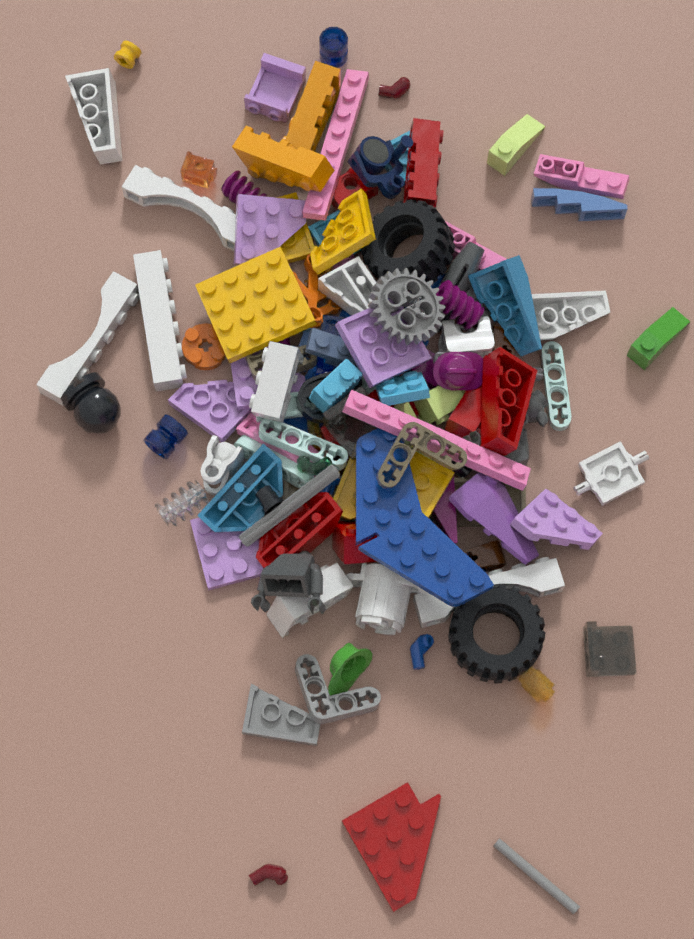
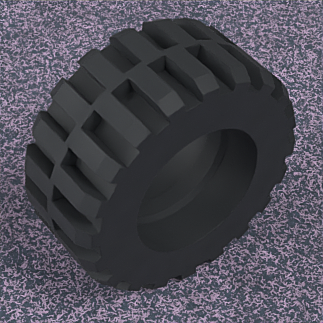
M407 200L406 203L398 201L395 202L394 206H386L383 208L384 211L382 213H377L373 217L374 221L372 223L376 240L361 248L365 264L377 280L381 276L384 277L388 271L393 273L398 268L402 272L407 268L410 275L414 270H417V277L420 278L425 274V282L433 280V283L438 280L437 277L446 272V265H450L453 258L451 254L455 251L454 236L449 226L437 209L424 201ZM414 235H423L421 243L412 253L404 257L393 258L395 249L402 241Z
M498 584V587H493V589L455 608L448 634V640L451 644L450 650L452 655L456 656L457 664L461 668L465 667L468 670L467 674L470 676L476 675L481 677L480 681L483 682L488 680H494V683H502L503 680L510 682L515 680L517 676L528 672L529 668L536 662L545 640L546 632L543 629L545 622L544 618L539 615L541 610L538 605H532V598L529 595L525 594V596L519 594L520 589L513 587L510 590L506 589V584ZM488 613H500L512 619L520 632V639L516 648L504 655L490 654L481 649L473 636L474 625L481 616Z

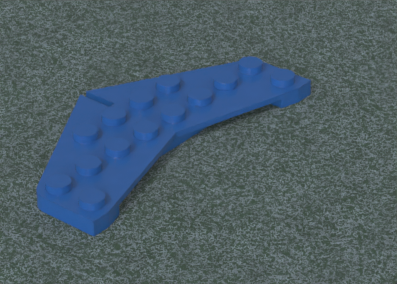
M380 428L361 436L356 443V545L374 536H377V538L359 546L358 550L451 607L460 606L493 589L494 584L488 574L422 513L410 464H408L400 481L394 487L386 489L378 484L376 479L377 472L397 436ZM396 449L393 453L395 460L398 462H404L407 458V454L403 449ZM392 465L387 473H382L385 476L384 481L386 483L390 480L394 481L392 473L396 468L400 471V467Z

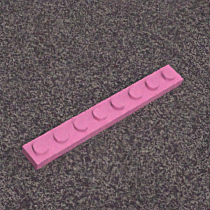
M346 70L321 154L326 156L335 171L321 192L314 190L308 192L302 211L303 218L324 221L327 219L368 84L369 72Z
M354 390L350 391L342 411L343 413L398 436L401 429L407 423H419L465 450L467 462L464 466L521 491L527 485L531 468ZM416 429L406 430L409 434L406 439L410 442L414 437L418 438L415 434ZM429 440L427 448L437 453L440 450V444L437 440ZM446 446L441 456L448 455L453 461L461 463V460L458 459L459 454L450 455L446 452L449 450V447Z

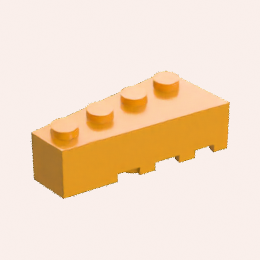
M315 61L302 97L299 100L296 113L289 123L288 134L283 137V140L288 141L297 150L301 146L315 152L341 90V69Z
M245 126L232 148L247 167V172L252 177L268 179L274 183L276 181L290 187H301L307 191H322L335 171L326 156L301 146L297 150L288 141L281 139L280 142H276L270 139V134L262 132L258 135L253 132V128Z

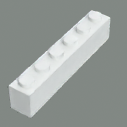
M161 250L134 254L133 258L155 390L158 392L180 388L183 385V379L187 378L185 364L180 365L179 357H183L181 343L176 342V336L180 335L178 321L173 322L172 314H176L174 300H169L168 294L173 293L171 279H166L165 272H169L167 258H162Z

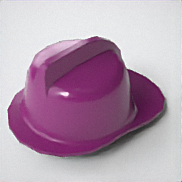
M474 352L444 353L434 363V379L439 386L448 390L477 389L482 385L483 358Z

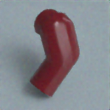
M401 77L392 86L380 84L378 96L398 99L410 89V80L406 77Z

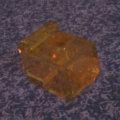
M189 151L187 152L180 170L182 181L209 188L210 182L215 181L217 175L214 160L192 155V152Z

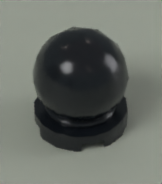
M97 372L84 375L82 378L85 381L76 387L71 384L62 394L61 400L63 406L68 411L74 410V418L77 424L86 432L102 434L117 425L121 415V407L117 396L109 389L104 388V379Z

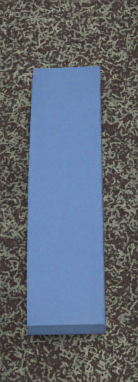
M533 188L531 196L532 207L554 206L555 214L578 213L579 221L624 219L628 210L626 204L582 191Z

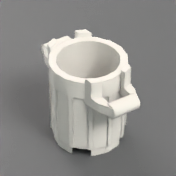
M362 563L360 574L348 573L346 575L354 587H361L355 615L356 625L364 629L365 624H368L376 629L375 633L395 635L396 630L398 633H401V629L404 628L410 593H428L382 564L367 565V563Z

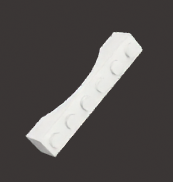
M134 166L122 185L125 198L143 207L171 205L192 211L213 227L224 247L234 251L236 214L226 206L220 207L214 204L208 197H200L187 187L175 185L171 179L167 177L161 178L155 175L149 168Z
M114 271L101 289V314L91 337L73 355L49 365L36 384L41 394L62 406L61 396L71 384L76 387L80 381H85L82 377L89 374V368L93 362L96 363L100 359L105 344H109L112 341L117 326L124 323L128 310L131 306H135L140 298L137 284Z
M549 557L537 559L535 564L526 566L520 563L512 566V570L503 572L502 569H497L488 573L494 587H498V584H506V589L512 590L515 587L520 589L521 592L529 593L538 598L562 592L565 587L557 558L549 560ZM417 593L414 595L413 602L421 628L444 623L456 608L447 605L429 593Z

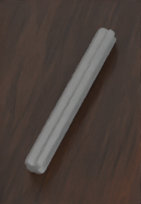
M330 465L240 534L241 542L245 546H250L337 479L340 476L338 469Z

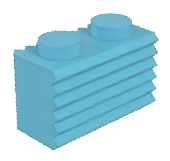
M345 359L313 389L309 397L310 401L324 414H327L345 395L358 385L362 378V372L348 359Z

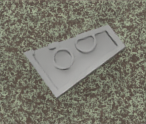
M251 684L242 734L317 746L321 724L315 723L311 719L310 714L304 710L292 706L275 695L269 694Z

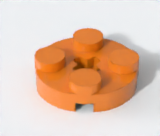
M199 324L186 330L182 341V351L185 360L194 365L195 368L199 370H212L222 364L221 362L227 358L212 324ZM204 342L212 344L207 352H204L203 348H199Z

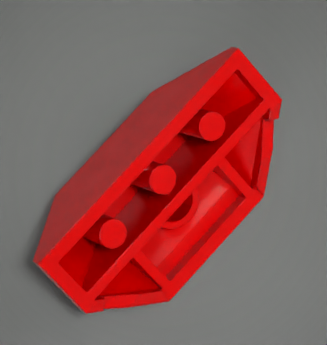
M318 492L260 537L256 559L264 568L281 554H299L301 551L311 553L335 531L343 513L342 508L330 493Z

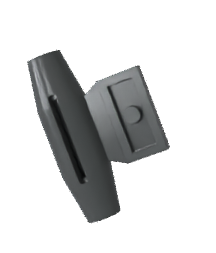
M468 241L450 264L439 286L444 281L450 280L453 286H458L460 291L466 292L467 296H471L474 298V301L479 302L468 276L478 271L485 250ZM484 303L481 304L484 307V313L481 317L488 316L490 319L492 313ZM451 311L444 314L445 317L440 321L441 323L443 320H450L449 315ZM442 326L437 330V332H440L442 330Z

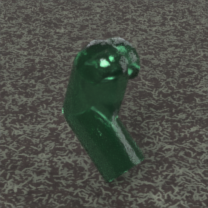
M304 455L297 459L298 465L296 467L301 473L316 476L332 465V461L328 456H325L314 463L310 462V458Z

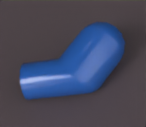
M430 634L420 635L410 646L413 670L425 668L423 655L434 644V638Z

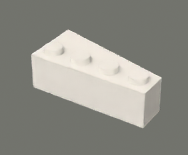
M109 68L66 75L65 78L70 87L80 118L100 165L123 161L116 82Z

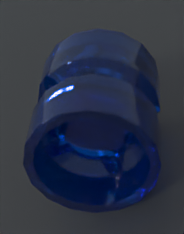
M329 27L321 32L319 36L321 62L336 68L342 67L348 59V36L343 29Z
M164 414L156 424L157 429H152L143 441L154 453L167 460L175 451L174 445L181 444L188 435V432L177 420Z

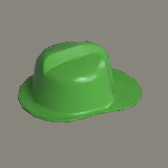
M347 643L333 655L330 663V672L333 677L328 686L330 696L347 692L372 661L373 654L371 650L367 648L359 650L351 643Z

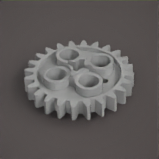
M398 268L393 273L388 271L384 277L381 276L378 279L377 283L372 287L373 292L369 295V298L373 301L369 303L368 307L375 309L370 314V317H377L378 319L374 325L381 324L383 327L380 333L388 331V339L390 340L393 336H396L398 344L403 339H405L406 345H409L412 341L416 345L422 340L426 342L442 326L440 321L445 317L444 314L440 313L445 309V306L439 304L444 298L436 296L440 289H432L433 280L425 282V274L420 278L417 277V270H414L411 275L407 268L402 272ZM420 297L423 298V300H420V301L416 302L412 307H411V306H408L409 304H411L412 302H414L416 299H418V298H420ZM388 298L391 299L394 302V304L390 303ZM402 306L406 307L398 314L394 316L391 315V313L398 311ZM420 309H422L426 315L422 314ZM401 319L405 320L406 323H407V325H405V324L401 321Z

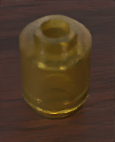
M533 666L518 679L522 683L521 687L538 703L541 700L546 703L555 693L553 690L555 684L538 668L535 669Z

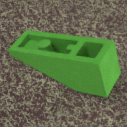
M672 307L630 346L627 356L645 370L691 321Z

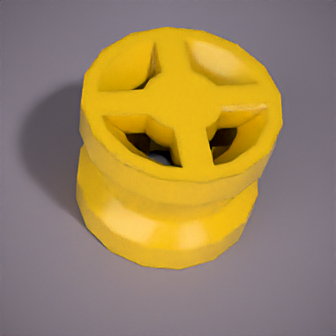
M125 40L120 45V51H116L114 54V59L121 66L132 69L135 65V59H138L142 52L134 43Z

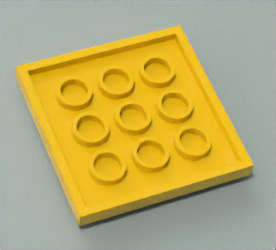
M281 246L195 284L229 363L268 347L270 341L277 343L317 325Z

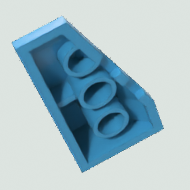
M520 255L469 275L468 277L477 299L481 304L484 303L492 313L490 316L494 322L498 321L504 329V335L518 354L524 356L542 349L529 279Z

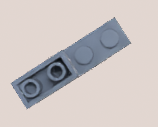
M316 328L310 330L306 353L324 358L326 364L336 367L345 359H348L359 370L342 337Z

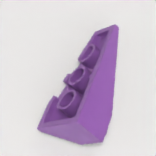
M479 472L448 498L470 522L475 519L485 527L483 529L485 534L488 536L492 534L499 538L502 547L526 565L539 556L532 540H528L510 525L518 515V512L501 481Z

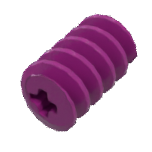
M239 170L232 173L221 187L223 195L229 197V200L235 204L238 194L258 196L261 191L259 187L253 189V182L246 184V176H242L239 179L241 175ZM263 193L260 196L267 197V194Z
M450 280L444 281L438 287L440 290L436 293V296L444 298L439 303L445 306V309L442 311L443 314L451 311L449 318L452 320L458 316L456 323L458 325L464 323L463 327L465 330L470 329L479 321L484 313V307L479 302L474 301V298L471 296H467L466 292L460 291L458 286H453Z

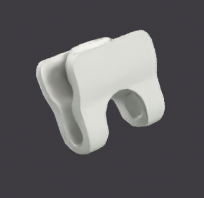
M488 316L481 317L478 321L477 329L471 333L458 331L453 320L442 321V339L445 353L474 352L483 358L492 352L495 342Z
M212 436L207 446V457L200 470L204 489L208 494L215 496L243 466L245 458L242 447L238 446L236 448L227 442L219 443L218 436ZM221 482V485L216 489L209 486V484L216 485Z

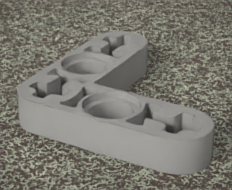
M305 654L297 659L295 673L310 717L315 723L326 724L370 713L378 708L381 694L376 688L363 687L330 696L316 658ZM303 663H306L309 667L311 666V677L307 678L308 673L306 668H302ZM310 684H316L321 688V692L312 694L308 691L307 687ZM368 695L370 699L374 698L373 703L364 700L365 696ZM319 700H321L320 705L322 710H327L325 715H322L321 712H317L319 707ZM347 700L352 704V708L346 711L342 710L339 702Z

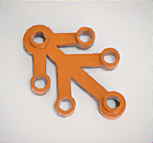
M308 254L304 262L305 270L308 272V288L298 279L295 272L293 274L317 325L310 328H318L322 325L324 316L338 314L341 307L331 299L327 305L320 308L317 307V303L327 298V296L321 291H317L318 274L313 270L311 256Z

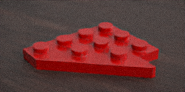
M408 782L342 820L345 829L393 912L416 899L441 795L437 794L420 804Z

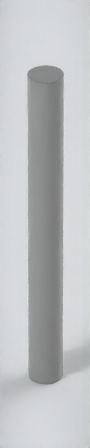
M500 838L493 847L572 914H575L580 907L576 902Z

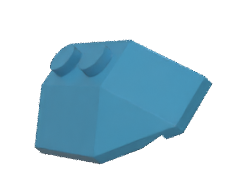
M263 443L197 516L214 532L247 530L265 516L262 512L263 508L255 496L261 488L270 485L279 497L283 496L282 460Z

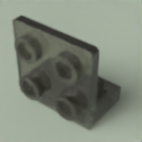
M362 386L355 390L368 397V393ZM347 396L323 413V425L339 445L348 452V456L354 460L356 459L357 440L378 427L343 413Z
M597 621L586 622L583 627L586 677L635 675L637 671L633 627L630 625L597 627Z

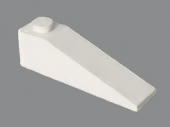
M606 291L532 294L540 340L555 339L610 313Z

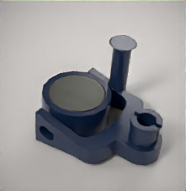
M407 135L402 136L401 142L394 150L390 140L385 142L379 137H366L347 162L366 187L378 186L384 197L395 199L404 186V179L400 176L403 166L399 158L408 147L413 146V139ZM390 163L392 170L378 175Z

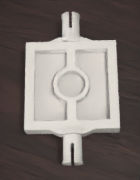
M620 441L579 462L578 467L585 477V482L574 486V491L579 496L591 490L603 506L645 483L639 473L638 465L649 460V456L646 451H643L632 457Z

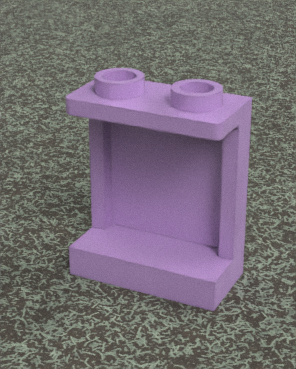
M264 53L261 58V69L249 95L246 94L244 97L245 109H248L253 114H262L274 121L287 123L306 80V67Z

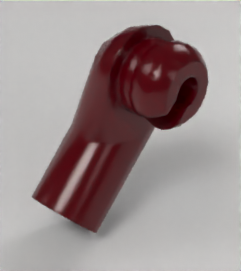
M269 863L248 875L254 886L266 879L275 880L277 885H283L288 881L285 868Z

